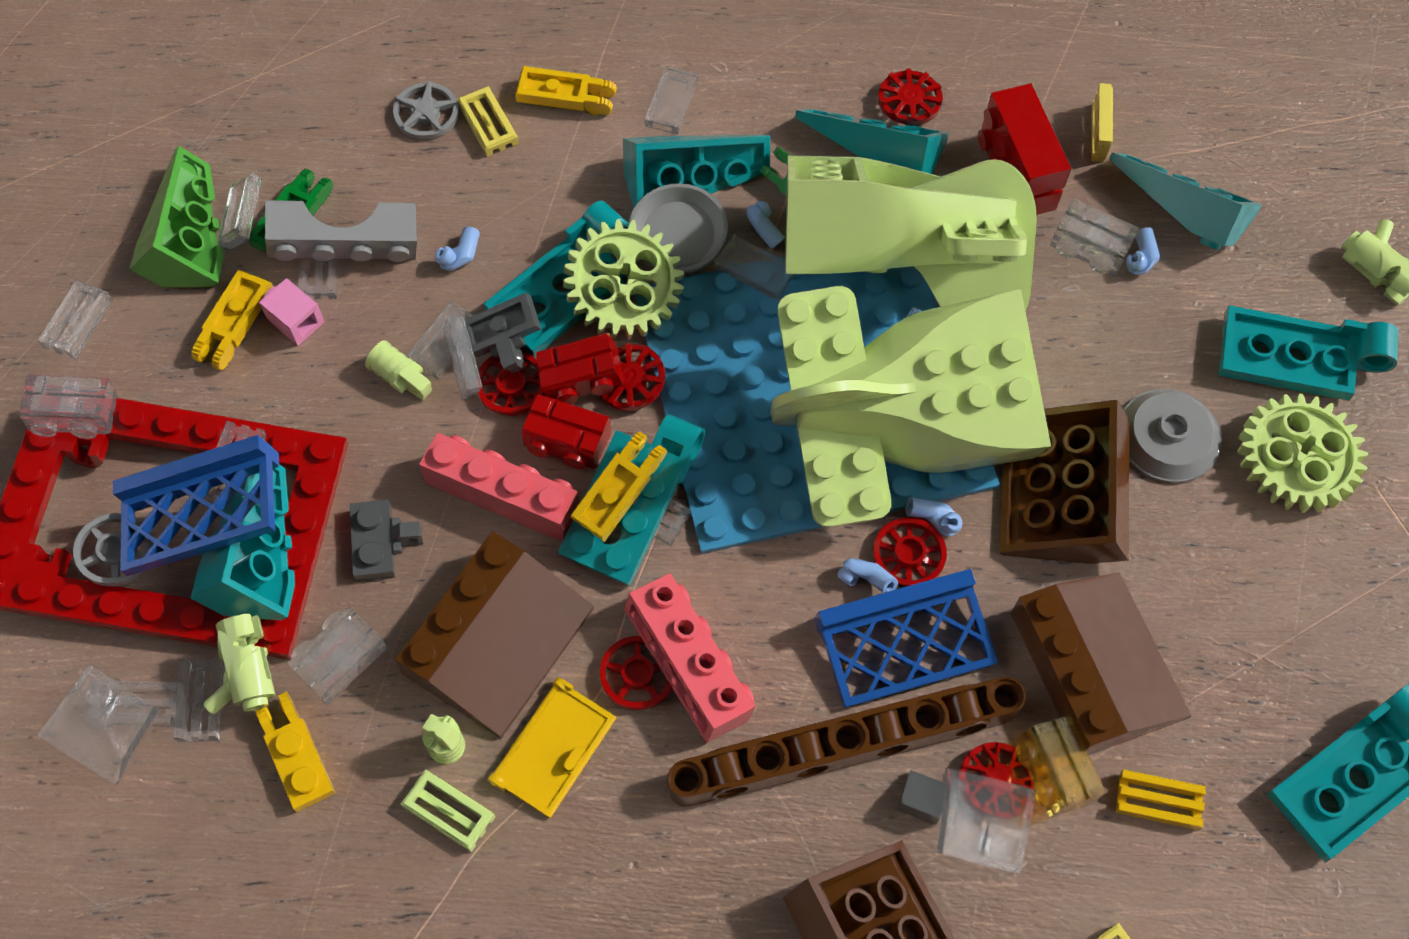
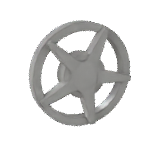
M428 81L412 85L402 91L394 102L393 115L396 125L404 134L415 139L429 140L443 136L454 127L458 120L459 107L455 95L448 88ZM425 91L423 97L416 100L408 98L415 93ZM432 91L443 94L449 100H435L432 98ZM402 105L412 110V115L405 123L399 117ZM453 107L450 119L443 126H440L438 122L441 115L440 111ZM416 123L421 125L432 124L435 130L417 131L411 129V127Z
M121 513L106 514L93 519L81 529L75 539L73 546L75 564L81 574L95 584L116 587L133 581L143 573L120 576L121 533L111 532L104 535L96 529L106 523L121 522ZM135 518V525L139 527L142 522ZM92 532L98 540L95 546L96 553L82 560V545L87 536ZM145 538V552L136 550L135 559L144 557L152 547L153 542ZM103 563L106 566H110L112 578L97 576L88 571L86 567Z

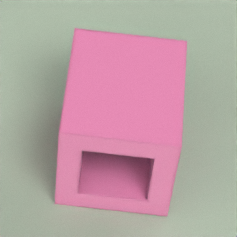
M287 278L278 286L269 289L264 298L259 302L267 321L297 346L325 322L318 304Z

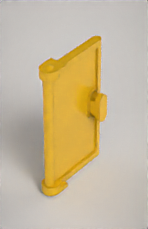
M556 677L552 683L553 687L497 769L494 773L491 772L487 778L492 786L499 788L503 792L507 790L548 818L552 817L617 719L616 716L575 691L573 685L560 677Z

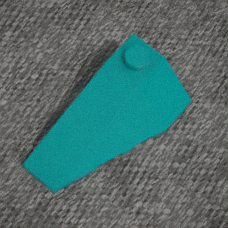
M815 109L796 110L795 118L859 157L891 163L933 174L949 138L948 132L913 125H894L889 129L886 128L887 123H884L882 120L859 119V122H855L854 116Z
M770 135L623 138V171L633 209L647 193L664 185L689 184L713 194L729 186L734 187L762 175L760 170L764 164L770 166Z
M1111 152L1109 160L1191 233L1201 236L1200 243L1220 250L1221 246L1235 245L1262 206V204L1221 188L1215 189L1205 186V189L1199 187L1200 183L1196 179L1173 173L1171 176L1167 174V169L1125 153Z
M279 465V467L273 469L275 531L205 552L198 567L191 599L223 616L233 617L241 614H250L251 617L258 615L260 619L284 620L288 618L295 586L294 570L288 569L287 551L292 548L291 536L285 534L284 514L289 511L286 471L283 466ZM259 473L248 476L240 488L249 493L258 482ZM236 492L224 507L223 512L231 517L245 497ZM255 504L241 524L246 526L261 521V507ZM220 516L212 536L219 533L227 520Z

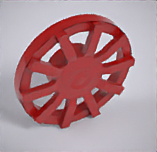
M911 68L896 73L891 72L880 85L878 104L882 112L895 122L904 125L924 124L935 118L941 109L943 102L942 86L931 78L927 72L912 71ZM906 79L907 84H904L901 80ZM912 79L918 80L917 83L912 84ZM894 82L899 87V89L889 85ZM923 83H925V84L928 85L927 87H924L923 89L921 88V86L923 85ZM884 91L894 93L896 95L885 98ZM934 91L936 97L925 94ZM924 101L933 102L936 105L931 109ZM896 102L897 108L892 110L888 104ZM923 109L926 114L917 116L916 112ZM901 111L910 113L911 116H905L899 113Z
M626 343L624 346L618 347L619 357L626 354V363L620 361L624 385L618 386L611 397L608 394L601 395V397L609 406L617 410L635 411L648 406L660 395L665 384L666 371L662 360L650 347ZM632 352L640 353L635 362H632ZM647 355L654 359V361L641 366ZM655 367L658 368V376L646 375L645 373ZM647 381L656 383L650 393L645 388ZM622 392L627 393V403L616 401ZM641 392L645 396L643 399L633 402V394Z
M904 517L889 522L879 531L873 546L874 563L879 564L898 580L899 587H907L938 578L946 563L947 547L944 538L933 525L918 518ZM900 526H906V536L901 538L895 529ZM913 526L925 530L920 537L913 536ZM889 533L895 540L896 546L883 542L882 539ZM931 535L937 545L926 547L924 541ZM882 548L894 552V554L881 558L879 550ZM939 551L940 554L939 562L925 557L926 554ZM896 561L897 565L891 572L884 566V564ZM924 563L936 569L928 575L921 564ZM902 568L906 569V579L896 576ZM916 568L922 579L912 580V569Z

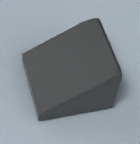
M910 770L897 810L937 825L950 785Z

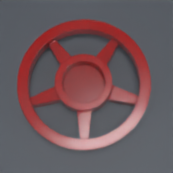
M630 636L614 643L604 654L600 664V682L605 694L616 705L629 710H646L664 701L670 694L672 685L668 680L663 691L659 695L657 694L651 683L654 674L660 672L661 669L657 663L652 664L649 659L641 656L640 644L645 645L642 637ZM635 644L634 656L628 658L623 664L609 662L618 650ZM606 669L622 676L624 685L618 695L612 691L607 682ZM632 689H643L652 699L643 702H631L624 698Z

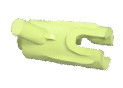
M1383 219L1379 221L1374 235L1368 230L1362 234L1355 231L1341 247L1345 250L1342 258L1364 275L1375 288L1385 285L1386 291L1383 295L1398 306L1409 296V259L1403 257L1388 244L1394 224L1390 220Z
M241 614L218 622L216 624L219 660L224 661L226 671L223 675V685L204 701L205 708L210 713L216 714L231 700L234 706H242L244 712L255 711L269 706L268 699L275 696V690L267 660V648L255 646L258 640L264 636L259 616L251 617L250 614Z

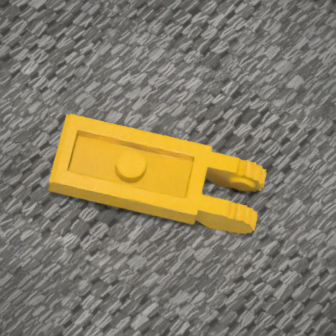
M524 66L521 69L515 97L516 102L578 111L586 110L592 115L600 114L601 116H606L611 113L613 107L612 102L607 98L610 99V97L613 98L615 96L617 87L614 82L607 79L593 78L587 74Z
M237 270L201 327L203 331L192 347V359L200 363L203 362L208 354L211 353L216 339L221 341L213 355L211 364L213 368L220 371L224 368L226 369V366H228V363L234 356L235 347H239L262 308L259 302L264 298L267 291L273 287L272 283Z
M640 431L631 438L620 454L616 453L571 515L575 522L603 542L606 541L650 481V475L657 470L666 456L667 450L658 445L650 452L640 468L634 465L631 461L637 457L647 440V436Z
M286 691L278 695L281 709L286 714L290 722L289 724L276 730L268 707L255 710L266 734L263 738L291 805L297 813L336 793L305 721L299 717L295 705Z

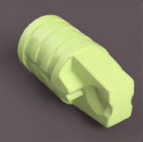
M386 340L379 342L367 356L365 367L370 371H374L377 376L382 377L384 381L390 383V386L400 393L407 390L423 401L432 392L431 382L421 374L423 368L411 358H407L405 354L399 352L398 349Z
M430 714L422 727V739L432 759L440 764L456 762L465 751V740L459 726L448 715L437 717Z

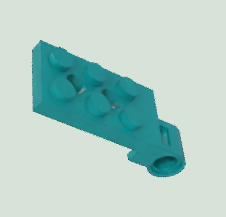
M603 200L592 204L579 220L565 230L566 239L484 303V308L487 310L523 293H527L532 297L533 303H542L546 306L542 313L537 314L541 330L523 337L525 340L523 348L533 357H536V352L547 348L587 315L585 312L580 315H574V308L578 301L567 302V294L574 289L567 292H559L554 288L558 282L572 277L564 273L565 264L573 263L568 259L569 251H579L576 247V240L581 238L589 242L587 239L589 228L599 235L601 222H605L610 230L615 227L616 220L620 219L623 229L629 228L630 224ZM610 253L599 255L600 260L605 264L617 262L609 255ZM591 272L592 276H599L597 272ZM620 274V283L625 284L628 282L627 275ZM598 287L593 290L594 295L598 299L606 300L611 296V292L604 287Z
M1229 305L1224 312L1218 376L1350 401L1355 394L1356 370L1383 373L1391 371L1397 366L1399 330L1395 325L1387 322L1365 323L1345 319L1340 326ZM1260 341L1264 343L1269 349V353L1264 354L1256 351L1252 346V342ZM1296 348L1301 350L1306 356V360L1300 361L1293 358L1289 349Z
M668 414L662 421L652 444L645 443L637 457L631 461L640 468L656 446L661 445L667 450L662 463L650 475V481L639 494L636 504L628 509L617 524L621 529L619 540L614 544H604L598 537L573 520L558 554L631 587L678 484L683 483L691 464L701 449L705 437V429ZM618 430L615 431L586 494L616 453L620 454L632 436Z
M1409 683L1266 794L1325 863L1334 858L1409 797V744L1406 742L1409 739ZM1351 768L1359 769L1366 775L1368 779L1366 789L1358 788L1351 782L1349 778ZM1321 792L1330 793L1336 798L1338 802L1336 813L1327 812L1322 808L1319 802Z

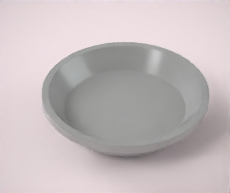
M689 184L664 185L647 193L633 209L629 221L630 224L632 220H635L636 230L640 232L647 224L650 225L649 236L652 238L661 232L663 236L660 245L664 246L671 243L674 245L669 257L680 256L681 258L679 265L673 269L682 270L684 274L700 270L714 261L721 253L728 234L727 217L718 200L704 189ZM641 259L647 265L654 268L651 262Z
M1155 389L1136 396L1124 408V412L1129 418V463L1142 475L1162 483L1182 484L1202 477L1216 462L1222 442L1220 428L1211 411L1195 397L1177 390Z

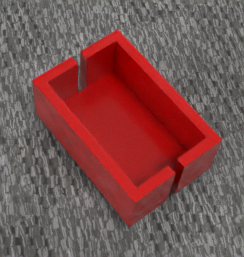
M1032 83L992 92L987 109L984 110L982 128L978 131L980 148L987 152L990 160L1005 161L1014 166L1024 176L1033 193L1036 215L1056 210L1063 193L1062 188H1065L1070 175L1071 167Z

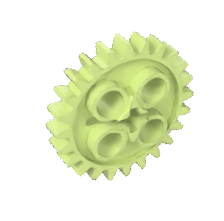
M617 219L612 230H610L605 222H601L599 235L589 228L587 231L589 242L578 238L576 240V247L579 251L570 250L568 253V259L573 263L565 264L564 273L572 277L564 279L563 288L574 290L567 294L566 300L567 302L578 301L573 313L574 315H580L584 312L587 314L584 322L585 326L592 324L594 321L599 323L597 328V334L599 335L608 327L611 328L612 339L616 338L619 330H624L627 339L631 340L634 329H637L644 337L648 332V324L655 330H658L661 326L659 317L669 320L672 312L668 307L677 308L680 302L674 295L682 294L684 286L676 282L682 280L684 271L673 268L679 265L681 258L680 256L669 257L674 245L671 243L661 246L660 242L663 234L660 232L653 238L650 237V225L648 224L640 232L636 230L635 220L631 221L628 229H623L620 219ZM611 253L618 261L614 264H605L600 260L599 255ZM640 259L648 260L652 263L654 269L651 271L640 270L635 262ZM595 271L599 276H592L591 272ZM620 274L627 275V284L620 283ZM654 282L656 287H651L647 283ZM598 287H604L611 292L612 297L607 300L598 299L594 295L593 290ZM641 294L647 299L648 305L643 307L636 306L631 302L630 296Z
M1284 394L1279 402L1273 398L1269 399L1264 407L1259 405L1252 416L1247 419L1243 425L1245 428L1238 437L1243 443L1238 448L1237 453L1247 456L1241 462L1240 467L1252 468L1247 481L1259 480L1262 484L1259 486L1257 493L1260 494L1267 490L1272 492L1270 497L1272 504L1280 497L1285 499L1284 505L1286 510H1289L1294 503H1298L1301 513H1305L1311 505L1319 513L1327 504L1331 508H1335L1342 499L1346 501L1354 492L1353 490L1362 483L1363 480L1360 477L1367 470V466L1361 462L1368 456V452L1358 449L1365 439L1352 436V433L1358 426L1356 424L1346 426L1343 423L1347 416L1345 412L1337 416L1332 414L1333 403L1328 404L1324 409L1319 407V397L1316 396L1310 404L1306 403L1303 394H1299L1294 402L1291 401L1287 394ZM1288 425L1297 429L1298 432L1293 431ZM1323 445L1328 446L1332 450V452L1324 448ZM1271 453L1278 455L1282 461L1275 459ZM1306 473L1311 474L1316 481L1311 480Z

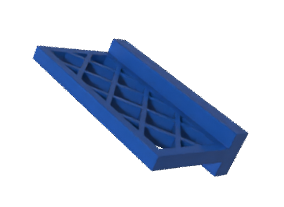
M256 435L114 480L113 495L121 500L120 572L130 576L274 532L273 469L279 467V453L263 438ZM259 473V480L249 493L240 488L248 476ZM223 484L226 485L213 504L204 500V497L211 488ZM237 492L244 496L245 499L230 517L222 510ZM189 496V499L176 516L167 511L175 499ZM202 504L208 510L193 528L185 522L197 506ZM255 504L261 507V521L246 526L241 524ZM153 507V510L139 527L136 526L135 511ZM165 515L172 521L156 539L149 533L161 517ZM218 515L227 520L217 535L211 537L204 535ZM181 527L190 531V534L180 546L172 549L167 547ZM147 538L154 544L145 556L135 560V551L144 539Z
M971 569L818 611L814 617L818 633H821L844 708L999 663L973 587L976 582ZM966 598L971 615L964 626L945 616L951 602ZM943 605L940 612L932 609L933 607ZM923 611L936 618L928 637L907 626L913 613ZM906 615L903 623L894 619ZM884 621L899 629L890 648L869 637L876 623ZM941 622L962 632L953 650L932 640ZM973 622L977 633L970 629ZM868 626L865 634L856 630ZM847 632L861 640L852 659L837 652L832 636ZM903 632L924 643L915 662L894 651ZM966 636L981 643L985 659L972 662L957 654ZM865 643L886 654L877 673L856 662ZM929 646L949 657L943 670L934 673L919 665ZM891 657L911 667L909 674L902 683L895 684L881 676ZM954 660L963 664L950 668ZM840 661L848 665L844 673ZM852 668L873 678L866 693L853 697L850 695L846 682ZM916 671L925 675L919 678L912 679ZM878 682L887 686L881 689L874 690Z

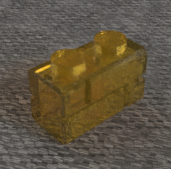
M1070 715L1053 720L1052 722L1035 725L1015 739L1017 742L1018 759L1024 767L1029 769L1035 783L1034 794L1036 800L1041 806L1046 808L1050 818L1086 807L1106 794Z

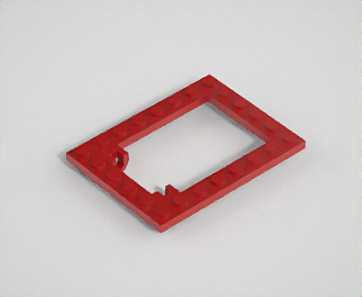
M42 385L0 502V610L218 647L216 624L231 616H223L191 598L121 586H102L91 581L65 577L72 555L65 549L56 548L52 556L47 554L40 545L34 543L64 456L69 457L71 461L78 465L98 468L104 461L111 439L199 454L259 435L279 453V465L285 469L297 471L288 504L289 511L285 514L284 518L285 534L291 536L292 548L287 551L288 569L294 570L295 586L288 618L284 620L260 619L264 636L258 640L255 646L267 648V656L291 660L347 451V438ZM81 445L90 446L89 450L83 448Z

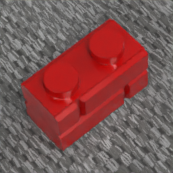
M608 332L536 352L541 389L546 397L573 404L580 396L591 393L598 396L611 393L614 387L624 385L618 348Z
M538 394L530 409V414H528L522 427L521 434L524 446L535 456L547 458L550 454L562 458L563 462L572 468L581 470L587 466L595 469L609 439L611 422L609 416Z

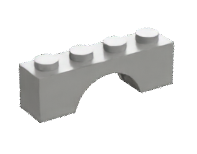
M265 200L267 258H276L281 261H290L295 258H314L318 261L352 259L359 262L370 259H389L394 262L416 259V203L378 202L375 211L364 222L351 227H334L326 225L313 217L303 201Z

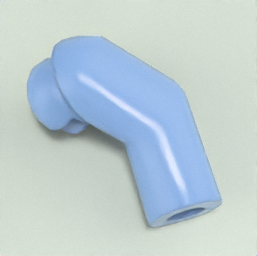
M758 201L755 205L749 206L746 215L756 233L773 249L784 240L785 236L768 218L772 213L770 206L765 201Z
M464 227L457 247L453 249L449 246L440 247L435 253V260L440 264V268L446 271H454L470 263L475 256L480 236L479 230L474 227Z
M1152 228L1140 229L1135 234L1139 250L1133 256L1129 254L1126 259L1127 269L1134 275L1146 274L1159 261L1160 255Z
M910 497L907 500V516L926 519L940 534L945 536H953L961 530L963 525L961 516L955 513L946 503Z
M855 558L845 560L842 563L844 566L837 574L839 579L850 586L856 585L859 577H862L882 593L896 590L898 586V580L879 564Z

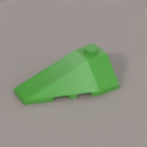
M180 146L174 150L137 240L129 270L162 288L215 287L219 283L224 253L223 247L217 244L216 232L220 227L219 221L213 217L211 202L215 199L210 164Z

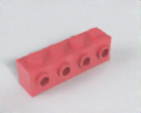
M437 432L419 463L425 484L563 542L572 524L573 519L571 515L580 504L578 491L567 481L562 479L552 481L541 476L536 469L529 465L520 464L517 466L507 462L502 455L493 450L486 449L483 452L471 447L468 441L457 435L447 437Z
M671 573L630 592L624 611L638 634L642 637L664 676L669 680L674 692L705 742L709 743L748 722L756 707L754 705V696L750 688L745 683H740L734 674L729 655L723 649L719 650L713 641L711 629L707 621L702 616L698 617L692 608L691 599L686 588L682 584H677Z

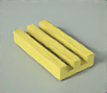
M1099 83L1098 92H1096L1095 100L1092 102L1091 161L1103 162L1113 142L1112 84Z
M489 86L457 99L460 110L487 157L493 155V150L497 148L500 152L506 150V145L511 143L512 147L519 144L518 136ZM485 97L505 135H499L480 99ZM469 103L474 105L493 140H488L468 105Z

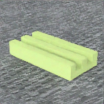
M426 769L401 803L404 809L470 852L475 848V843L479 837L482 838L486 832L485 829L488 824H491L495 818L494 813ZM427 783L481 817L477 824L424 790ZM419 797L471 831V833L466 837L414 803L415 800Z

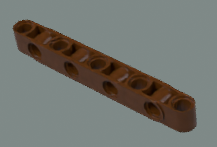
M1000 677L977 684L957 686L721 747L706 754L676 762L668 773V793L671 800L683 807L694 806L713 800L744 795L969 736L987 728L1012 721L1025 703V689L1016 679ZM994 695H1007L1011 699L1013 707L1005 708L1000 706L996 702ZM916 715H930L934 719L936 726L933 728L922 727L918 724ZM841 734H849L857 741V747L853 749L842 748L838 744L836 737ZM768 754L776 758L778 766L772 770H764L758 766L756 759L761 755ZM683 775H690L697 780L698 785L695 789L684 792L676 787L675 781Z

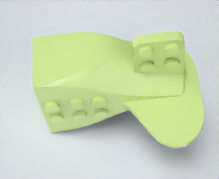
M788 156L785 232L786 274H832L863 271L885 273L890 268L914 266L924 277L941 307L1021 289L1026 311L1032 286L1037 222L1036 206L1028 182L1011 164L995 159L986 160L940 177L862 157Z
M835 286L792 293L780 300L778 320L790 391L772 400V423L779 426H796L811 513L818 525L831 528L883 518L890 511L892 502L885 461L915 471L945 473L1034 459L1051 447L1021 289L916 313L894 324L865 347L856 298L849 288Z

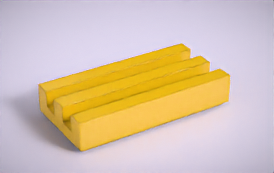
M1123 769L1119 773L1115 813L1200 830L1203 828L1204 819H1201L1205 808L1203 796L1206 795V786ZM1128 783L1192 796V800L1128 787ZM1129 797L1191 810V816L1126 803V800Z

